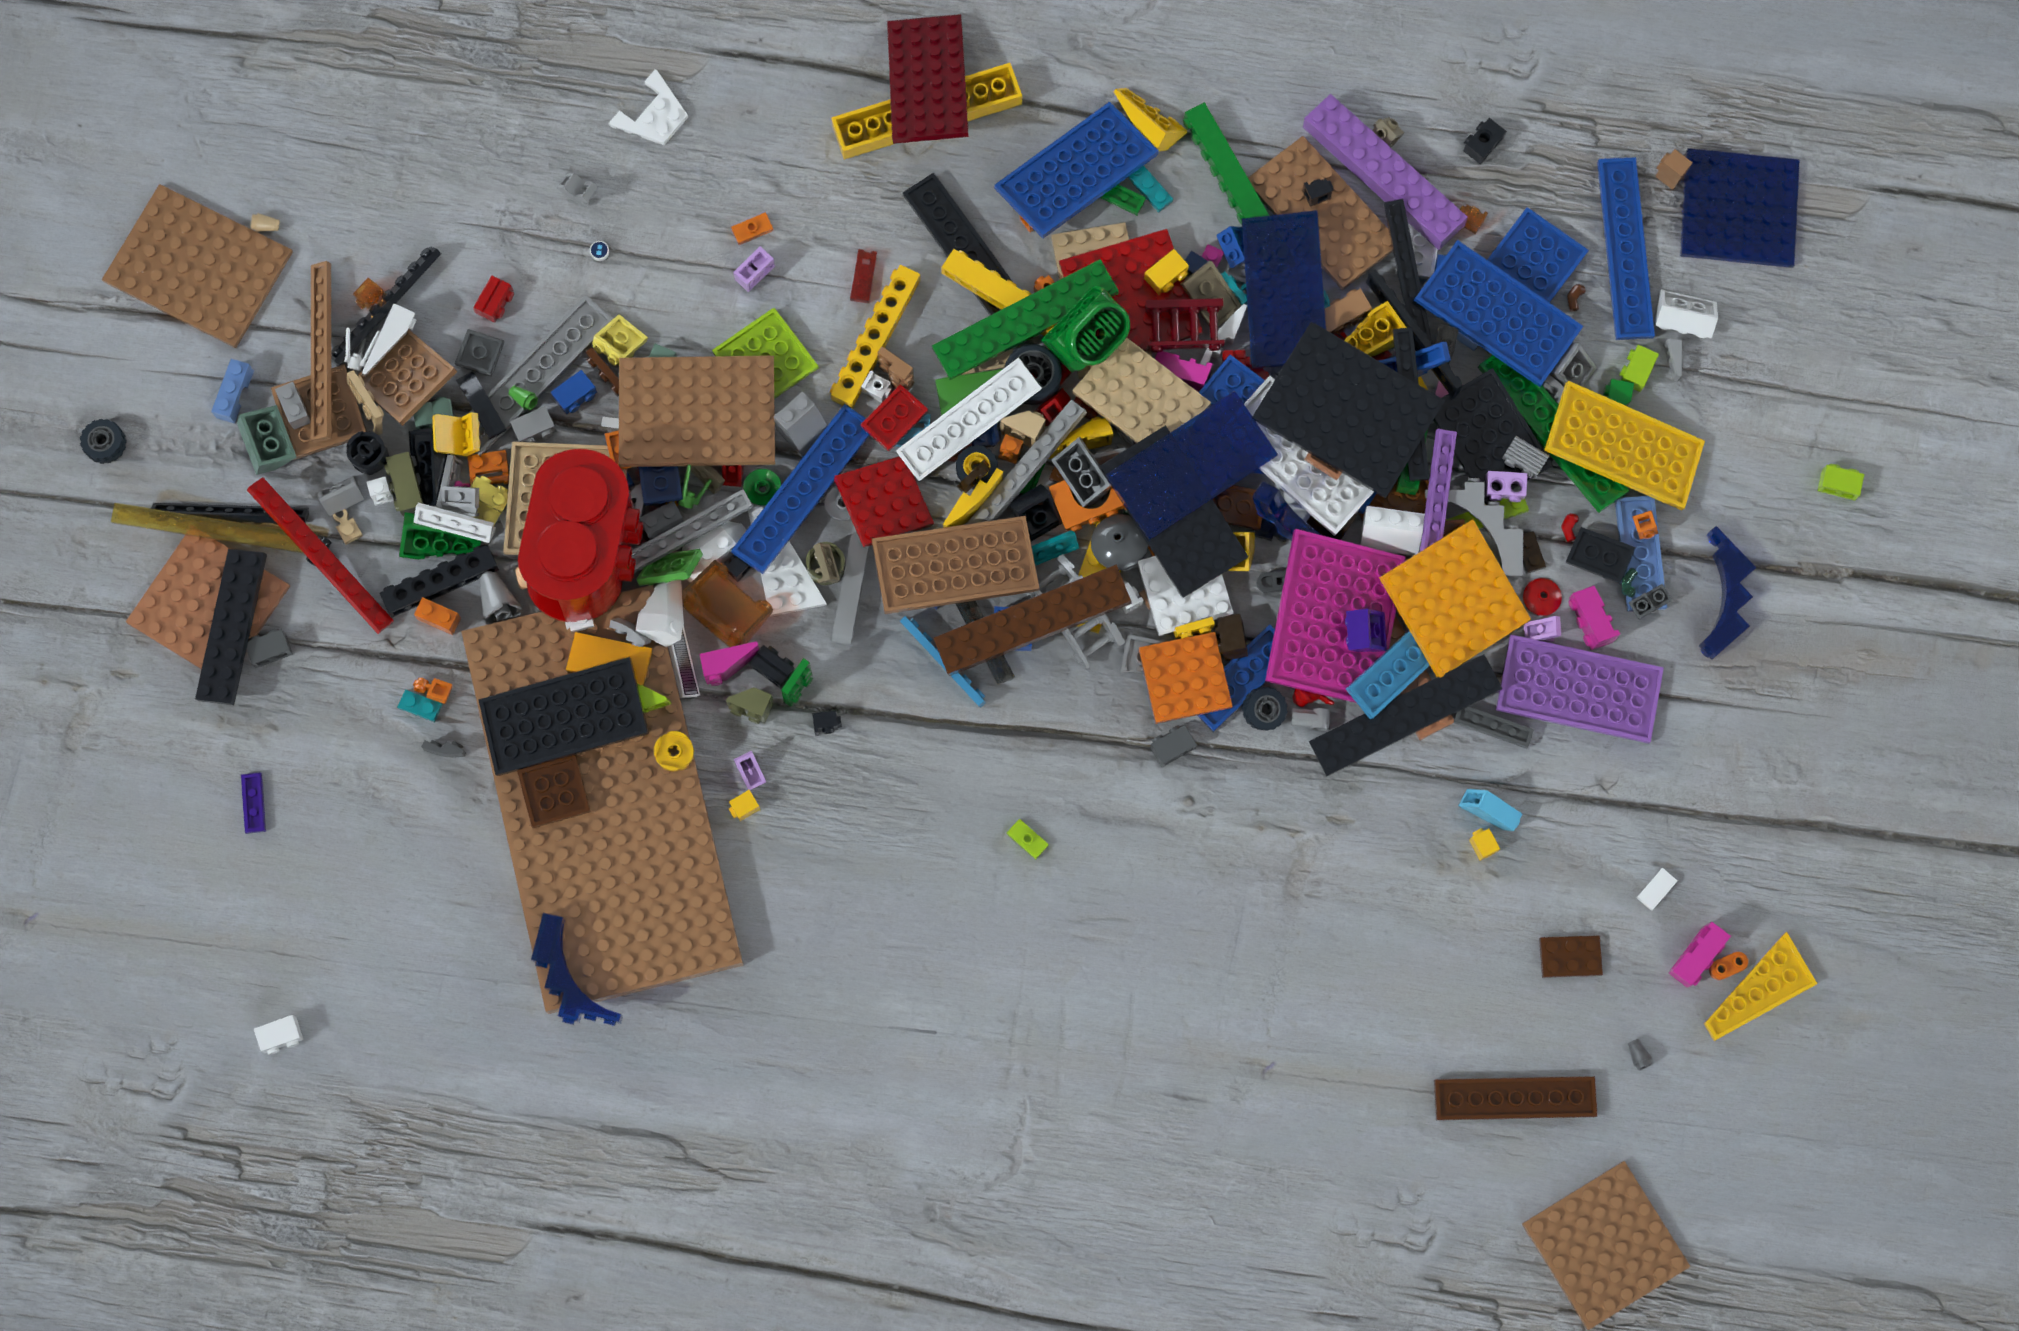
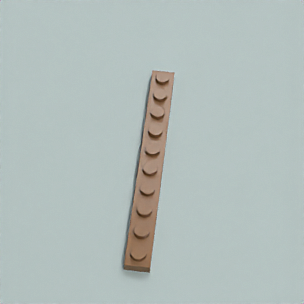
M328 261L311 265V441L314 443L331 439V263Z

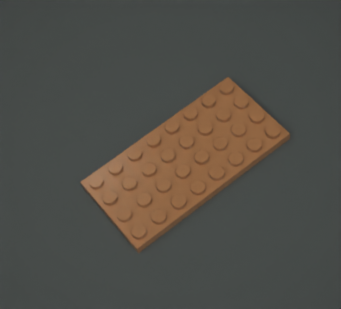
M1304 136L1300 137L1248 177L1260 200L1342 290L1393 252L1389 229ZM1326 178L1327 181L1330 180L1334 189L1331 199L1310 207L1303 193L1304 183L1308 182L1310 185L1311 182L1317 179L1322 180Z
M1026 516L872 538L885 614L1039 591Z

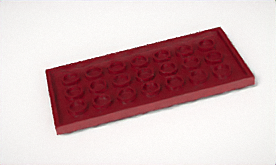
M961 14L887 21L893 144L969 137Z

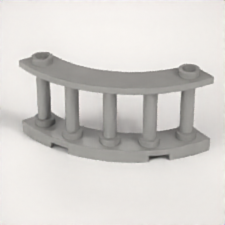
M1062 554L1056 558L1059 563L1058 569L1038 582L1039 591L1029 592L1028 594L1031 597L1041 595L1040 590L1062 575H1066L1069 578V582L1066 584L1084 577L1082 575L1078 576L1073 571L1075 569L1074 565ZM1106 614L1089 620L1071 633L1068 629L1062 631L1074 651V659L1078 664L1082 663L1086 668L1090 667L1086 657L1109 641L1114 642L1118 646L1125 643L1114 622H1110ZM1097 624H1103L1107 631L1105 635L1081 650L1075 639Z

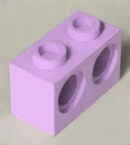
M760 246L733 272L735 281L749 292L775 267L774 258Z
M1487 472L1485 497L1490 498L1491 501H1501L1502 498L1509 499L1510 502H1521V500H1524L1527 493V473ZM1492 483H1498L1501 486V490L1495 491L1492 488ZM1511 484L1519 485L1520 492H1514L1511 489Z

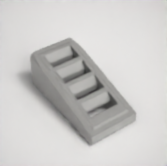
M1667 339L1664 348L1673 382H1677L1682 376L1683 341L1680 339Z

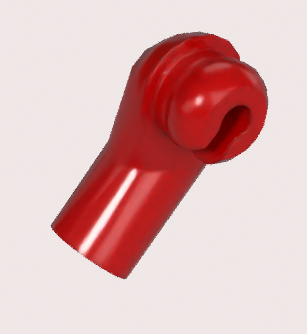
M1570 513L1566 515L1561 525L1567 542L1576 539L1572 529L1579 521L1577 514Z

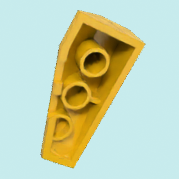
M1119 88L1114 90V94L1133 125L1159 151H1167L1187 133L1188 130L1170 116L1167 119L1159 114L1160 110L1158 108L1145 105V100L1129 89Z
M1387 301L1372 309L1367 317L1359 323L1356 329L1344 341L1373 357L1394 347L1393 329L1406 328V326Z
M1095 417L1090 422L1070 432L1048 459L1054 458L1078 437H1081L1088 449L1111 445L1113 431L1108 420Z

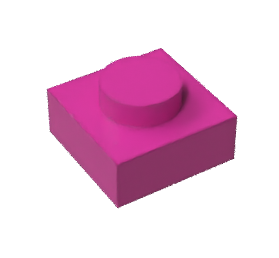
M1207 244L1201 257L1207 261H1212L1216 268H1218L1224 253L1222 250Z

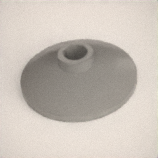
M833 487L825 498L827 513L837 520L851 519L847 508L842 507L844 501L838 487Z

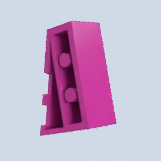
M1164 351L1157 352L1155 360L1197 392L1203 388L1211 377L1212 363L1207 362L1205 366L1197 364L1196 359L1191 358L1190 361L1180 359V355Z
M1595 586L1572 593L1569 597V606L1576 613V623L1584 632L1583 639L1586 646H1589L1592 651L1612 644L1620 636L1619 630L1614 631L1610 624L1613 619L1610 615H1606L1603 608L1605 604Z
M1713 922L1706 924L1700 929L1668 973L1687 988L1692 985L1696 986L1702 979V972L1710 968L1714 962V957L1722 952L1731 936Z

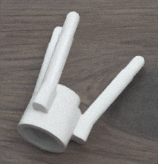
M346 328V356L344 362L348 363L347 368L362 371L380 331L376 332L365 356H362L366 342L365 338L361 342L358 354L352 353V356H350V328Z

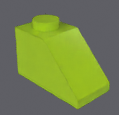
M637 684L644 713L671 704V700Z

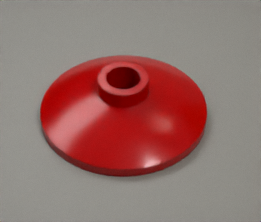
M1537 578L1529 582L1525 587L1523 601L1531 613L1538 616H1548L1559 608L1562 594L1557 584L1546 578ZM1542 592L1546 593L1547 598H1542L1540 594Z

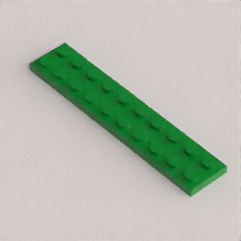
M1101 259L935 343L932 345V349L949 380H952L1053 328L1093 285L1103 287L1112 297L1119 294V290Z
M1494 355L1479 364L1478 369L1482 373L1492 368L1494 369L1534 436L1545 448L1559 405L1542 385L1541 387L1537 386ZM1549 453L1598 513L1629 492L1627 486Z

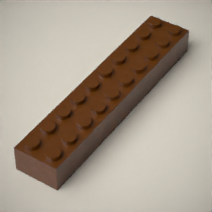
M1116 564L936 636L934 641L947 674L952 676L1130 605L1132 602Z

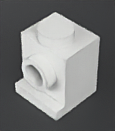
M873 371L869 372L861 386L862 393L881 403L892 392L891 382L874 374ZM875 384L881 385L880 388H875L874 386Z
M386 477L367 481L369 494L375 506L394 501L389 481Z
M1124 581L1132 604L1122 607L1125 614L1141 606L1143 598L1140 597L1138 599L1139 594L1134 586L1131 587L1129 582Z

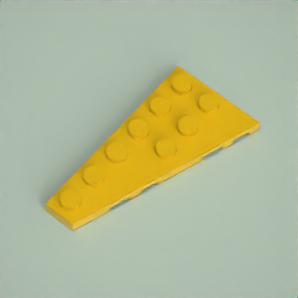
M1787 932L1778 939L1704 1022L1713 1041L1817 985L1816 980Z

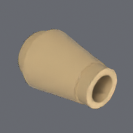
M257 213V215L252 214L251 229L255 230V232L279 231L280 220Z

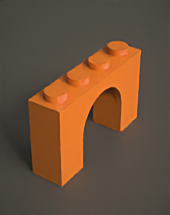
M1065 480L1049 486L1067 531H1080L1083 529V525L1088 523L1089 525H1094L1100 522V518L1105 516L1109 518L1117 515L1119 510L1125 508L1112 486L1107 501L1094 509L1080 506Z

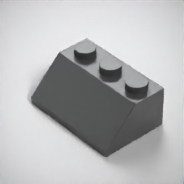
M1078 437L1052 459V462L1082 507L1094 505L1109 492L1112 483L1081 437Z

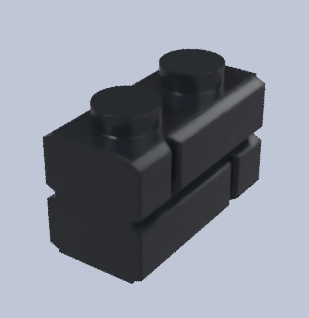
M763 645L750 661V667L782 689L795 671L794 663L786 657L784 659L779 657V652L772 646L767 648Z

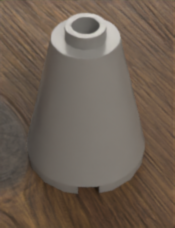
M492 571L484 572L479 578L485 623L488 625L519 617L522 607L499 575Z

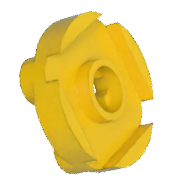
M670 731L657 739L654 745V755L657 763L663 769L675 772L686 769L694 757V748L692 742L684 733ZM676 746L679 754L671 756V753L668 751Z

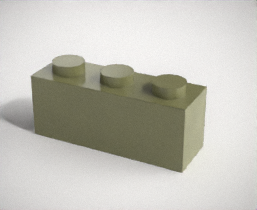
M408 451L386 457L387 464H384L387 476H391L392 482H389L392 494L395 493L397 500H394L396 511H400L402 516H404L405 512L415 513L416 505L424 503L412 456Z

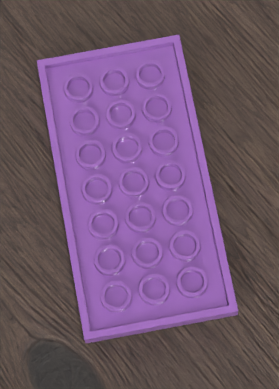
M1510 635L1500 684L1503 689L1499 691L1496 711L1649 744L1653 732L1664 667Z

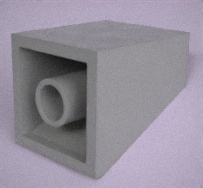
M803 391L774 416L776 430L801 457L808 452L827 427L818 408Z

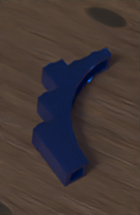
M543 913L531 960L536 963L535 966L547 969V966H550L544 988L549 991L548 994L560 997L563 994L558 1017L563 1019V1023L574 1025V1022L580 1023L582 1015H584L585 1020L595 1022L597 1018L604 1020L603 1023L615 1026L616 1023L621 1024L623 1016L620 1013L605 1009L593 1002L580 990L573 980L563 952L565 919L560 916Z

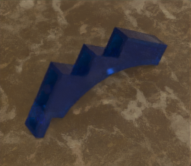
M1262 481L1252 496L1258 516L1275 524L1277 533L1291 541L1295 529L1321 535L1292 510L1284 500L1279 489Z
M1717 526L1711 529L1706 536L1713 546L1719 548L1712 557L1720 574L1722 586L1721 607L1714 627L1706 639L1699 645L1702 654L1707 658L1710 657L1711 660L1750 627L1737 611L1753 598L1740 582L1756 569L1750 560Z

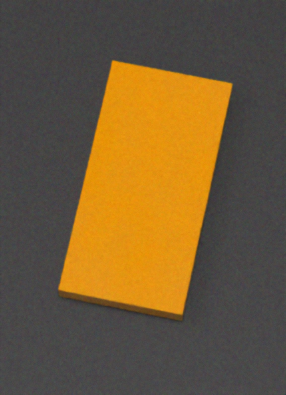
M575 632L566 671L574 673L630 657L637 684L644 686L652 648L638 647L630 643Z

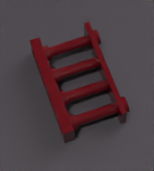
M1223 298L1146 300L1145 312H1150L1152 315L1153 342L1147 343V350L1162 352L1163 349L1209 348L1210 351H1218L1220 348H1223L1225 340H1218L1217 313L1223 308ZM1181 311H1188L1190 314L1191 341H1180L1179 314ZM1200 311H1207L1209 313L1210 340H1199L1198 313ZM1161 312H1169L1171 314L1172 341H1161Z

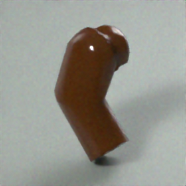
M1581 284L1574 285L1567 294L1570 312L1579 310L1577 299L1580 295L1585 294L1586 291L1585 287Z

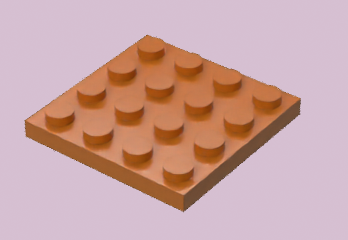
M1215 632L1139 647L1155 724L1233 707Z

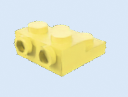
M618 314L594 335L592 345L597 353L605 354L612 365L619 366V358H633L634 352L647 342L648 337Z
M476 477L470 486L479 488V507L477 508L479 516L474 518L493 522L495 525L507 504L508 489L501 485H498V487L491 485L492 481L487 477Z

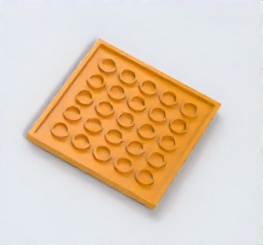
M1473 519L1379 577L1436 677H1443L1445 673L1457 668L1531 620Z

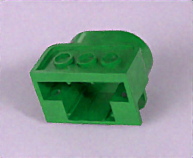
M1093 285L1041 341L1073 373L1075 370H1082L1087 365L1093 366L1104 362L1127 338L1130 331V319L1126 310L1103 287ZM1097 329L1100 331L1098 337L1095 336Z

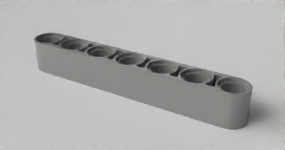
M854 524L832 634V642L846 645L852 644L870 546L863 548Z

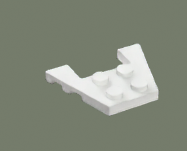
M655 69L644 82L645 85L658 94L657 97L635 122L619 110L609 122V126L665 145L687 120L688 115L659 72Z

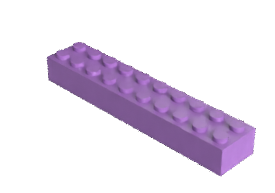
M1329 94L1304 118L1303 128L1383 201L1389 202L1403 199L1408 223L1438 250L1465 226L1467 216L1332 94Z

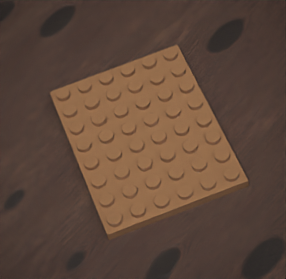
M159 184L103 276L102 281L237 348L293 251Z
M774 356L619 358V467L775 465Z

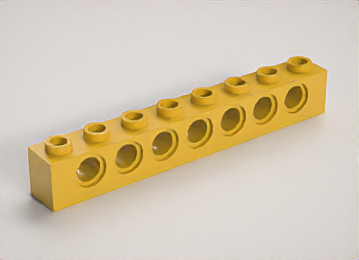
M901 264L897 270H893L889 286L886 285L884 287L881 301L876 302L872 318L869 317L867 319L864 333L859 334L855 350L850 351L846 367L843 366L841 368L838 382L833 383L830 389L832 401L842 406L846 404L850 408H854L862 392V384L878 362L877 352L881 347H886L921 281V274ZM903 285L905 289L899 291L895 287ZM889 301H894L897 303L893 307L887 305ZM881 317H885L888 319V321L885 323H880L878 319ZM873 333L879 335L877 339H871L869 336ZM863 350H869L871 352L867 356L861 354ZM855 366H860L862 370L859 372H854L852 368ZM851 382L853 387L845 388L843 385Z

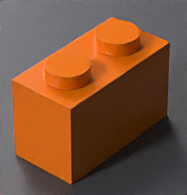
M423 597L414 613L417 620L451 635L454 634L461 620L457 612Z

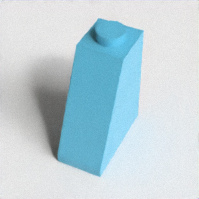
M1467 789L1458 805L1462 809L1506 831H1514L1518 827L1522 813L1488 790Z

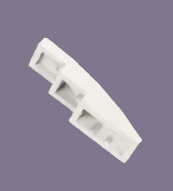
M1243 304L1218 330V340H1225V343L1233 345L1247 305ZM1207 348L1200 364L1206 366L1207 362H1210L1211 357L1219 359L1223 348H1220L1218 351H1210Z

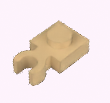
M343 509V517L338 518L336 514H333V518L336 522L340 523L336 528L347 545L362 537L363 534L354 518L348 520L349 514L346 509Z

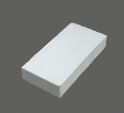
M1661 868L1636 898L1652 911L1678 880L1664 868Z

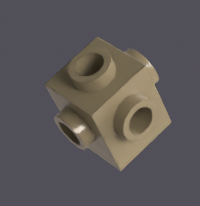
M1390 117L1380 118L1373 125L1374 129L1372 131L1389 147L1394 146L1404 134L1397 121Z

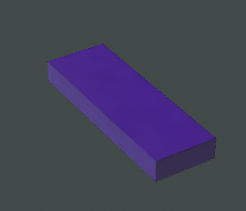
M262 773L242 774L241 784L245 833L266 832Z

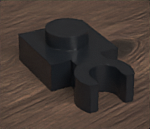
M1262 517L1260 530H1255L1254 532L1255 537L1272 541L1274 536L1279 541L1286 542L1287 537L1281 536L1280 532H1288L1289 528L1287 526L1276 527L1277 521Z

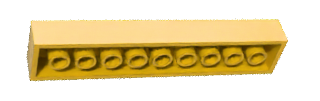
M1011 63L965 76L968 121L1022 105V93ZM891 100L831 117L832 127L843 159L893 145Z

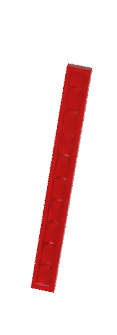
M264 477L248 487L247 491L377 634L394 622L389 614Z

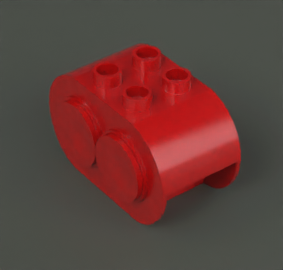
M571 449L559 452L548 458L540 466L534 479L518 554V566L523 579L527 583L529 596L535 606L547 616L563 622L590 620L603 615L617 601L621 593L623 581L632 582L634 577L636 560L632 558V546L630 544L639 545L641 542L643 522L639 521L640 509H635L633 506L627 479L621 468L611 458L600 452L589 449Z

